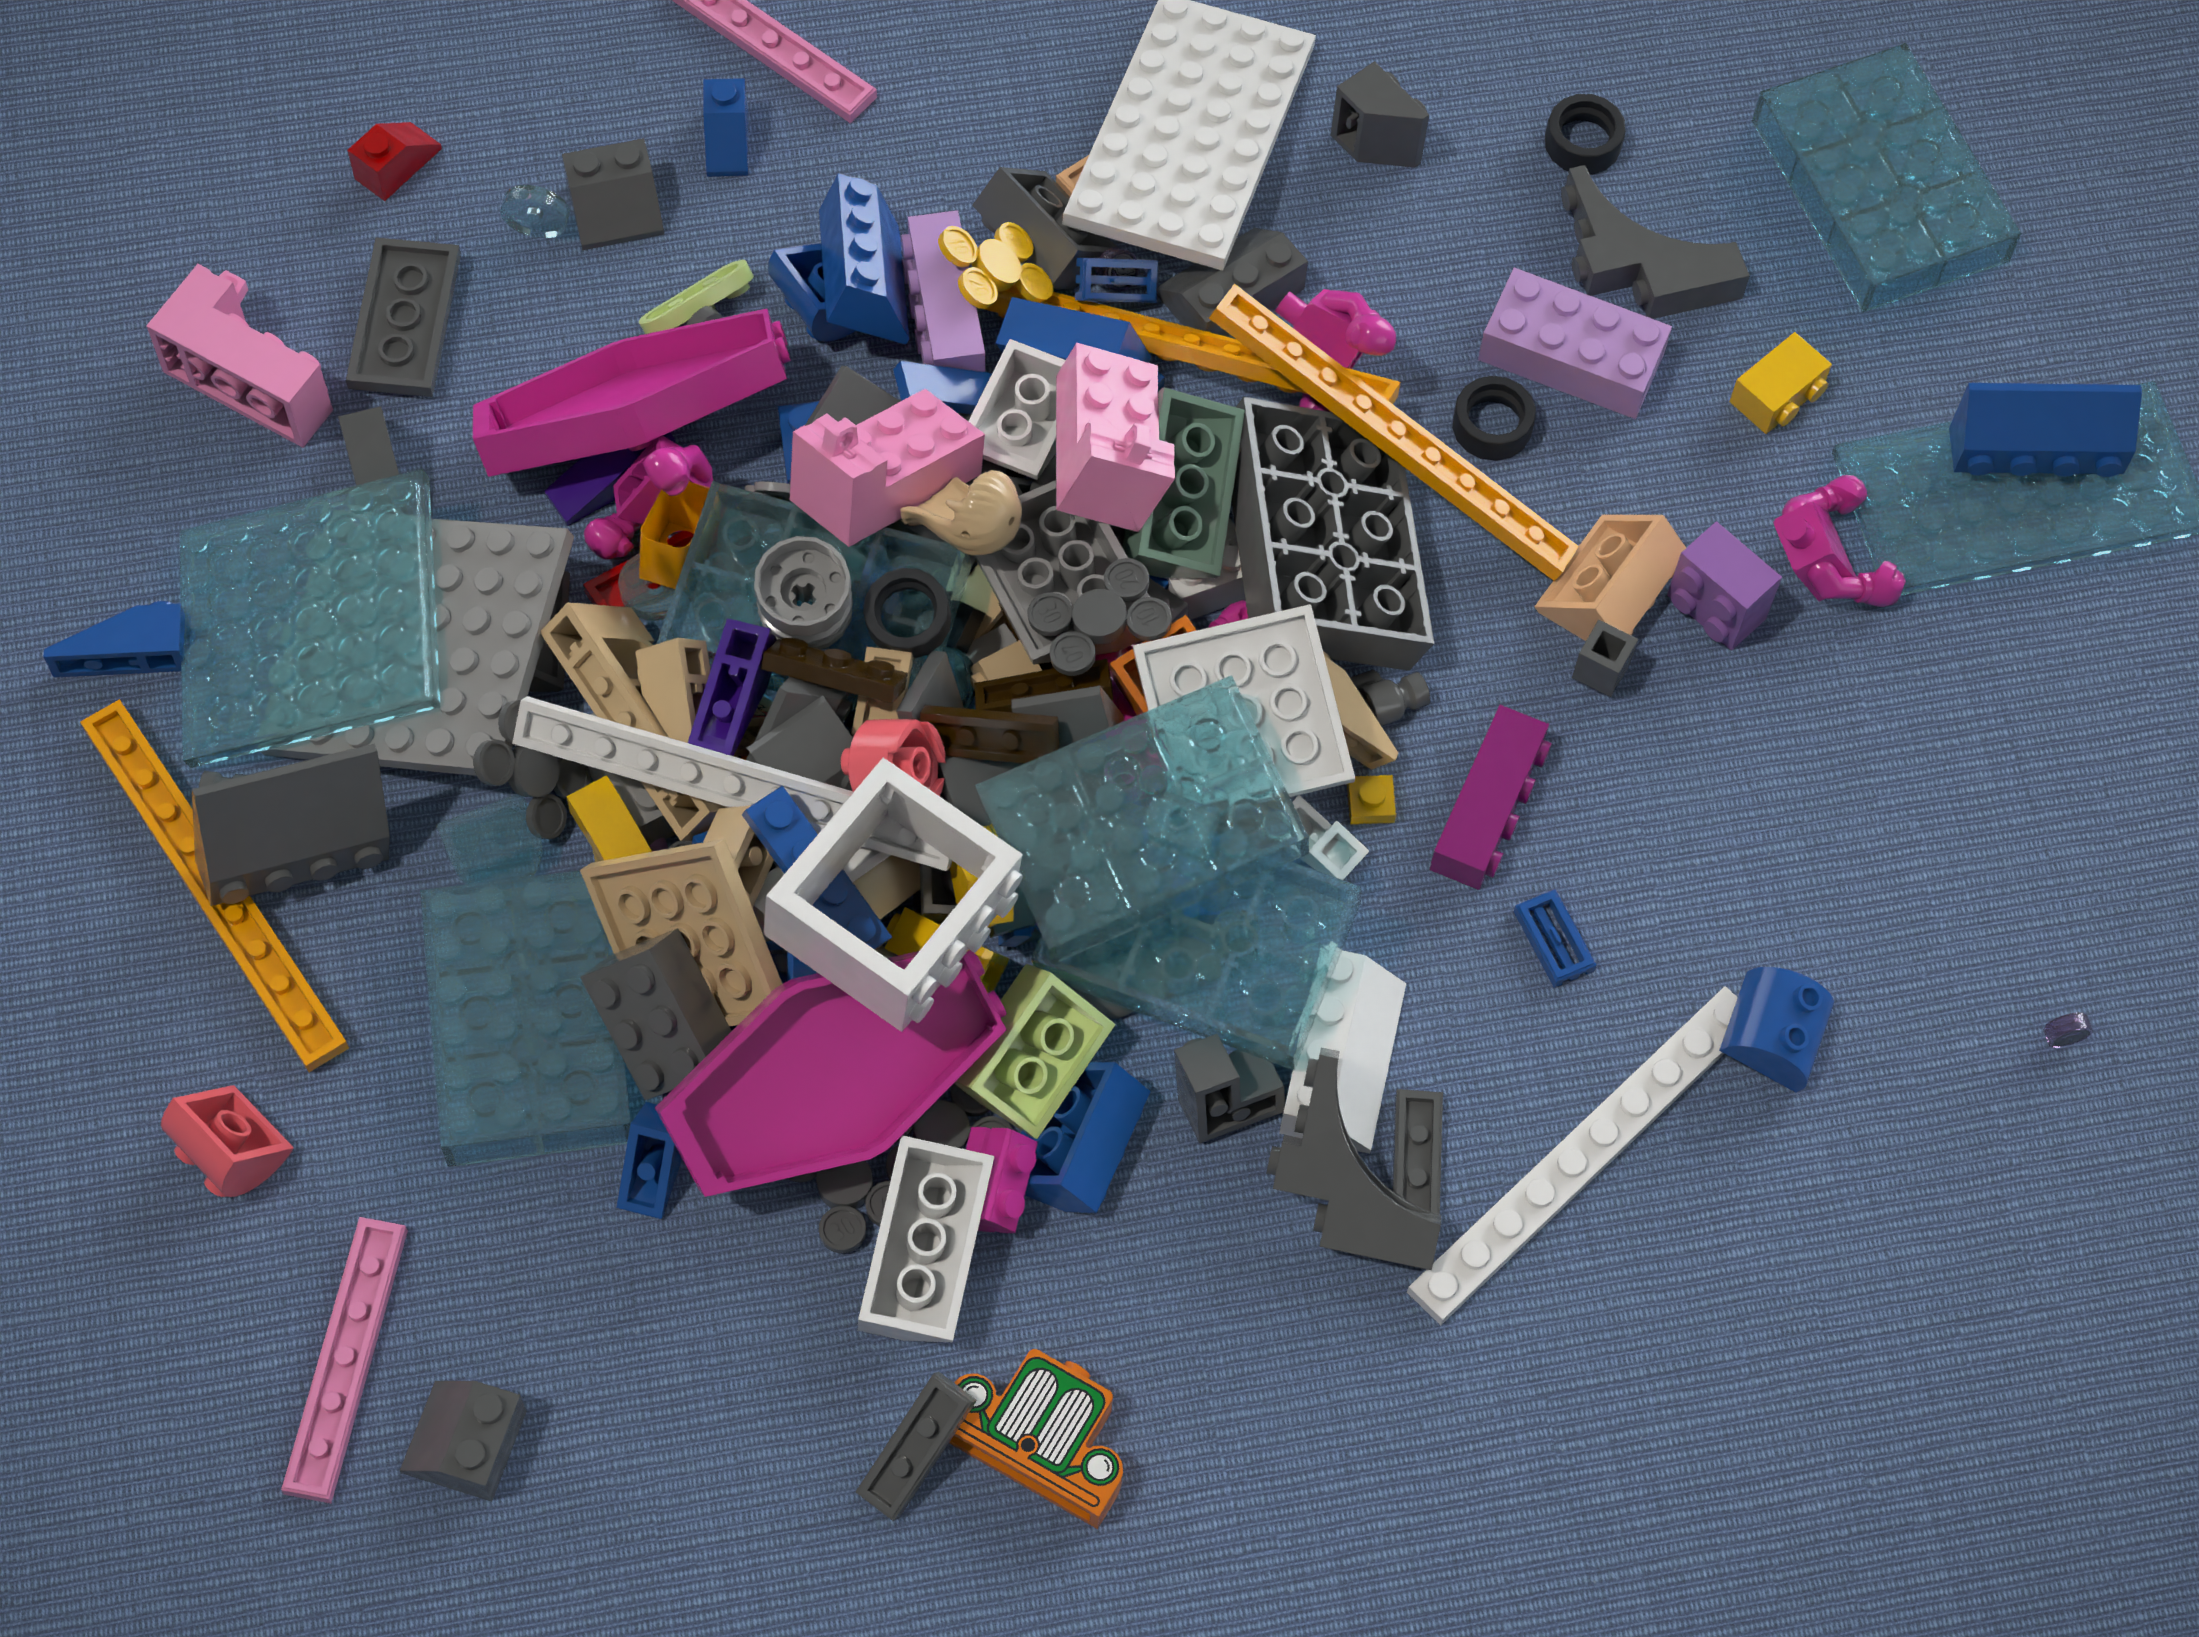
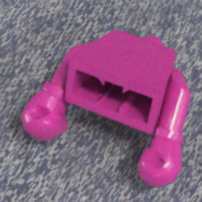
M1323 289L1309 304H1306L1292 292H1289L1275 310L1278 315L1294 326L1293 329L1345 368L1353 369L1363 353L1376 356L1386 355L1394 350L1396 344V332L1393 326L1382 318L1377 311L1372 310L1364 297L1357 292ZM1303 393L1299 407L1331 412L1309 394Z
M664 436L654 439L653 443L640 454L614 484L613 489L617 513H613L605 518L594 519L586 526L584 538L588 548L604 560L626 556L634 547L630 540L633 538L635 531L641 529L661 490L665 491L669 496H677L685 490L689 482L715 489L712 466L702 450L697 445H689L683 448ZM719 493L716 495L714 514L724 509L725 498Z
M1842 475L1832 480L1826 486L1817 488L1815 492L1791 498L1784 505L1782 516L1776 518L1773 523L1793 571L1819 602L1824 599H1854L1857 603H1866L1878 607L1891 606L1900 598L1906 583L1903 573L1897 569L1895 564L1884 561L1875 572L1859 573L1856 577L1829 515V512L1834 511L1846 515L1854 511L1865 501L1867 489L1863 481L1853 475Z

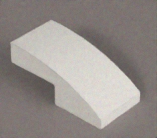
M1300 795L1271 824L1272 836L1305 863L1338 884L1369 852L1338 821L1331 825Z

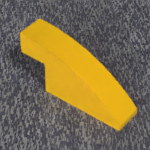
M607 775L567 796L570 813L590 843L595 862L652 852Z

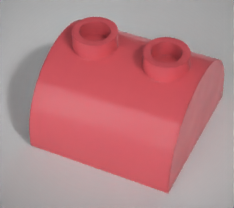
M234 1085L175 1097L169 1103L161 1120L162 1130L177 1145L174 1149L176 1156L186 1164L196 1165L207 1176L204 1181L206 1188L211 1193L220 1197H236L256 1188L284 1163L294 1149Z

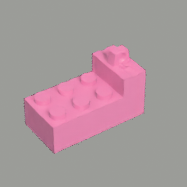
M197 264L147 324V329L163 372L304 448L333 411L320 363L307 352L300 351L297 353L286 347L275 335L269 332L262 334L249 327L240 305L248 292L247 283L244 279L226 270L217 276L206 267Z
M1076 343L1056 375V510L1139 532L1175 479L1174 444L1159 440L1158 365Z
M926 389L857 425L846 417L838 422L829 414H825L813 423L793 431L790 501L850 547L901 519L900 509L902 507H917L944 489L953 478L958 477L961 481L967 483L978 477L982 471L985 434Z

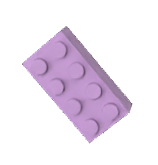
M958 210L908 217V234L901 235L904 257L902 265L904 282L909 284L910 294H908L911 319H915L916 323L914 332L917 353L921 354L923 364L985 372V350L977 308L963 297L958 287L959 276L969 266L959 267L952 264L942 254L938 244L940 233L947 227L957 226L961 228Z
M1513 268L1484 331L1478 360L1636 419L1664 356L1672 326Z

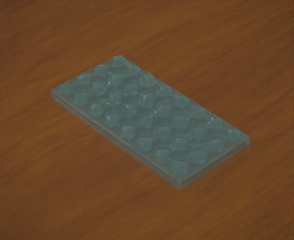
M2156 382L2136 384L2141 385L2142 388L2136 452L2125 473L2111 477H2102L2097 474H2074L2063 477L2057 476L2054 473H2032L2026 476H2016L2012 473H1988L1978 476L1972 475L1969 472H1954L1949 434L1951 422L1835 444L1832 455L1840 476H1856L1863 481L1867 489L1865 501L1854 510V514L1875 570L1884 561L1895 564L1906 580L1900 595L1902 596L2199 535V485Z

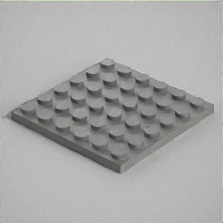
M332 511L256 748L263 755L310 760L375 743L381 767L477 776L474 771L473 758L477 747L486 740H502L512 749L513 745H510L506 738L501 736L499 731V715L502 708L508 702L522 700L528 696L544 641L541 630L551 618L574 540L572 533L567 528Z

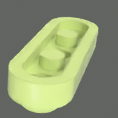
M746 260L729 263L646 313L640 318L639 324L645 334L677 328L689 320L700 308L712 306L715 309L714 304L725 297L732 299L745 293L750 288L748 283L753 279L754 275Z

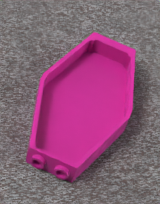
M762 309L626 338L610 343L474 404L473 441L488 477L627 448L631 451L641 450L651 445L654 439L787 379L784 363L790 362L791 359L780 320L772 323L768 309Z
M971 950L966 952L959 961L963 965L954 981L947 988L940 985L931 996L934 1002L925 1017L919 1023L911 1020L903 1032L893 1027L819 973L793 978L776 987L655 1107L699 1191L705 1197L869 1160L888 1150L1007 1030L1001 1020L1002 1017L1007 1015L1006 1010L994 990L987 993L980 979V976L985 974V971L976 953ZM919 951L887 959L898 967L905 969Z

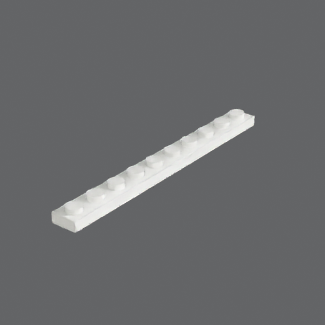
M528 696L520 701L512 744L727 807L753 805L783 785L818 834L853 793V791ZM888 815L862 845L869 849L947 871L952 865L951 859Z
M1726 986L1723 987L1433 1263L1432 1270L1427 1269L1408 1287L1407 1293L1434 1320L1442 1325L1724 1055L1719 1049L1738 997Z

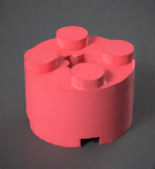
M916 719L866 720L856 731L850 748H846L842 752L841 769L845 775L849 776L853 792L883 757L938 796L942 792L945 778H938V763H946L945 750L937 729L929 722H921Z

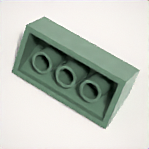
M1164 387L1158 392L1159 440L1174 444L1175 479L1141 530L1136 532L1125 529L1122 548L1128 558L1141 562L1147 568L1149 575L1155 577L1218 578L1222 568L1245 410Z

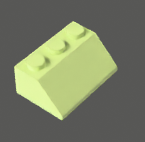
M1026 964L1001 999L1007 1013L1001 1020L1007 1030L954 1084L992 1112L1031 1137L1038 1139L1116 1024L1054 974Z

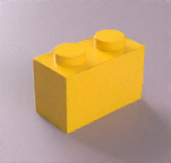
M1794 332L1736 380L1729 402L1761 431L1767 434L1778 424L1782 427L1786 426L1797 415L1803 403L1807 400L1811 403L1816 401L1826 391L1829 385L1826 379L1832 364Z

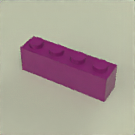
M1499 705L1436 845L1430 871L1477 890H1480L1485 876L1495 877L1504 854L1497 851L1502 838L1508 841L1511 840L1520 816L1513 814L1518 801L1524 804L1528 802L1536 779L1529 777L1534 765L1542 768L1550 751L1552 743L1545 741L1549 728L1548 723Z

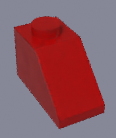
M411 122L375 124L356 141L347 152L354 179L383 201H386L442 149V146Z

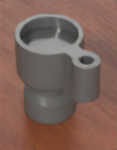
M1369 670L1350 677L1381 727L1401 719L1406 708L1416 710L1430 704L1429 688L1419 672L1403 676L1397 684L1392 680L1381 678L1375 670Z

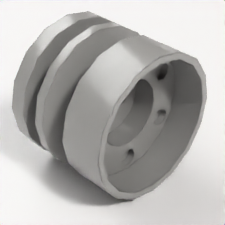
M802 536L779 541L764 553L756 567L754 581L758 614L762 626L770 628L777 640L798 638L807 642L808 647L819 650L831 646L841 638L851 622L853 606L851 578L844 557L831 544L816 537ZM810 599L813 600V604H812V605H810V604H808V603H806V602H808ZM798 600L803 603L800 607L797 606Z

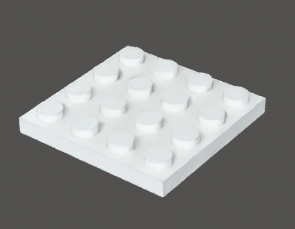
M1311 604L1133 645L1135 661L1176 824L1355 782V774Z

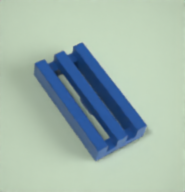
M1077 258L1076 266H1080V275H1076V283H1080L1079 292H1075V300L1157 303L1158 260ZM1092 267L1148 269L1147 277L1091 275ZM1091 284L1147 285V294L1091 292Z
M1556 889L1515 905L1513 912L1554 988L1562 985L1565 980L1573 981L1579 978V975L1582 973L1587 975L1595 971L1597 965ZM1548 904L1579 963L1574 964L1557 930L1543 908L1544 905ZM1529 911H1533L1563 967L1562 970H1560Z

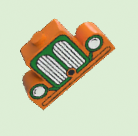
M1032 1349L1026 1355L1001 1396L996 1395V1389L988 1378L977 1373L966 1374L954 1382L977 1401L949 1444L1096 1529L1101 1525L1122 1486L1123 1465L1119 1455L1111 1448L1092 1446L1112 1412L1113 1394L1110 1390L1090 1380V1374L1083 1367L1071 1361H1066L1065 1364H1062L1040 1350Z

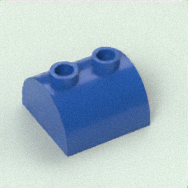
M821 243L775 249L768 262V274L785 296V303L794 309L805 323L806 330L812 338L819 341H834L856 331L827 322Z
M1778 967L1751 969L1746 972L1719 1051L1795 1093L1806 1087L1834 1006L1833 997L1825 987L1803 974Z

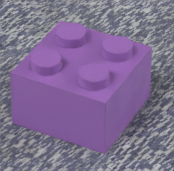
M1716 521L1681 552L1667 596L1671 598L1672 603L1680 612L1689 614L1700 623L1711 639L1716 642H1722L1732 651L1766 620L1782 576Z

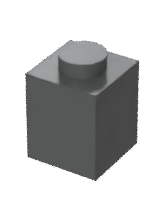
M1598 620L1578 655L1572 678L1612 697L1631 663L1638 639Z

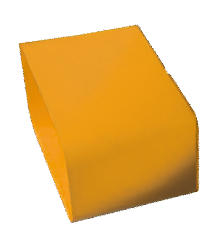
M689 482L685 490L677 496H669L665 491H660L641 527L640 579L676 590L683 589L711 535L717 490ZM683 530L694 534L691 542L685 547L677 548L669 546L667 543L669 535L675 531Z

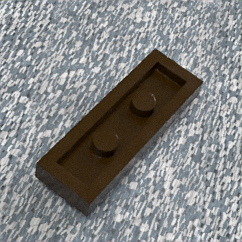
M798 638L778 639L764 652L761 668L762 670L891 704L904 692L908 676L907 672L895 670V666L889 662L881 660L865 662L851 658V654L843 650L827 649L823 651L808 647L807 642Z
M1108 659L1094 661L1088 671L1075 676L1064 675L1053 668L974 683L976 709L1013 713L1011 700L1095 686H1101L1109 698L1114 700Z
M925 705L920 712V721L929 722L937 729L944 745L945 756L1056 766L1060 759L1057 716Z

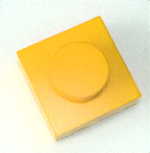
M1393 775L1355 776V782L1347 784L1350 824L1395 823L1396 806Z

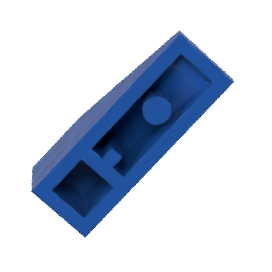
M156 601L150 605H136L45 648L43 657L53 678L187 671L189 623L181 603L173 604L168 601Z

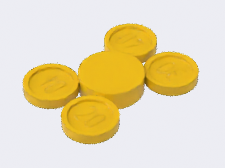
M1011 222L1002 224L995 231V239H987L978 247L970 234L960 227L949 226L940 233L938 244L945 258L959 267L972 265L958 278L959 290L971 305L981 309L990 307L997 300L998 291H1005L1014 283L1019 292L1029 301L1044 303L1052 296L1053 285L1051 279L1042 268L1032 263L1020 265V263L1025 262L1033 254L1034 248L1030 236L1019 225Z

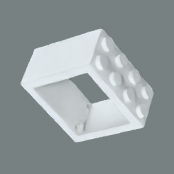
M883 757L766 895L763 934L893 1027L903 1032L911 1020L919 1023L925 1017L934 1002L931 996L940 985L947 988L954 981L963 965L959 961L970 949L975 953L983 945L991 931L987 926L996 915L1004 918L1012 909L1019 896L1015 890L1023 878V875L1019 873L1023 854ZM887 815L978 878L905 969L895 965L812 906Z

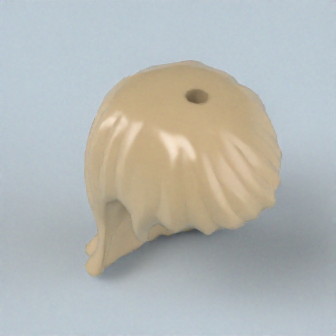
M990 470L980 474L970 486L958 477H955L944 489L917 507H902L900 514L904 524H909L910 526L924 525L939 538L962 553L987 555L1002 550L1015 538L1020 527L1022 506L1012 480L1003 472Z

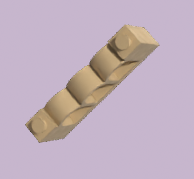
M567 602L541 630V635L594 714L603 719L668 737L642 696L641 684L637 675L638 665L635 651L653 646L654 639L634 610L630 607ZM640 781L680 841H692L694 835L708 831L718 809L729 808Z

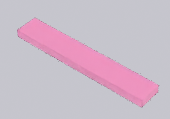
M672 0L850 124L877 98L876 88L747 0Z
M359 1217L281 1490L284 1495L332 1503L408 1230L405 1225Z

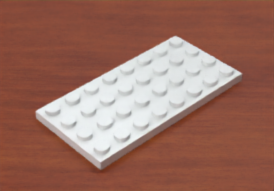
M1158 0L1064 210L1062 225L1223 271L1313 51L1316 35L1191 0Z

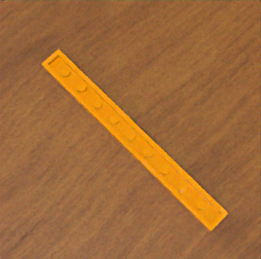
M1014 283L1009 289L998 291L997 300L990 307L985 308V310L996 312L1004 318L1012 297L1027 299L1019 292ZM1053 292L1052 296L1043 303L1128 321L1147 351L1156 354L1162 360H1179L1195 364L1203 371H1221L1236 375L1238 379L1245 382L1260 381L1275 385L1284 392H1302L1307 394L1234 338L1092 301L1075 300V297ZM1346 368L1390 403L1394 404L1398 398L1401 382Z
M1236 284L1232 286L1210 315V320L1550 579L1555 581L1563 573L1579 547L1577 544Z
M121 700L115 701L80 721L89 739L307 1071H313L349 1049L347 1041L252 898L248 896L243 901L235 904L221 903L213 906L210 905L195 862L193 809Z

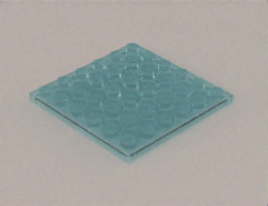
M423 469L180 531V602L185 613L183 661H181L183 761L190 768L441 707L430 478Z

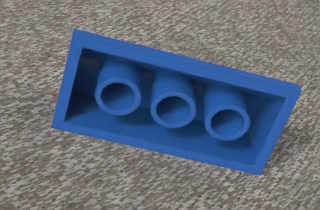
M838 173L819 209L827 322L906 345L909 340L899 226L877 185L861 178H852Z
M1968 383L1949 426L1954 472H1969L1972 475L1978 476L1988 473H2012L2016 476H2026L2032 473H2054L2057 476L2063 477L2074 474H2097L2102 477L2124 474L2136 452L2142 398L2141 385Z

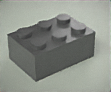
M678 928L610 955L580 977L644 1100L672 1091L732 1031Z

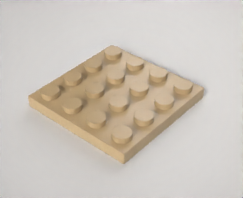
M725 839L592 862L580 870L613 953H618L678 928L729 1026L739 1025L776 987L782 985Z

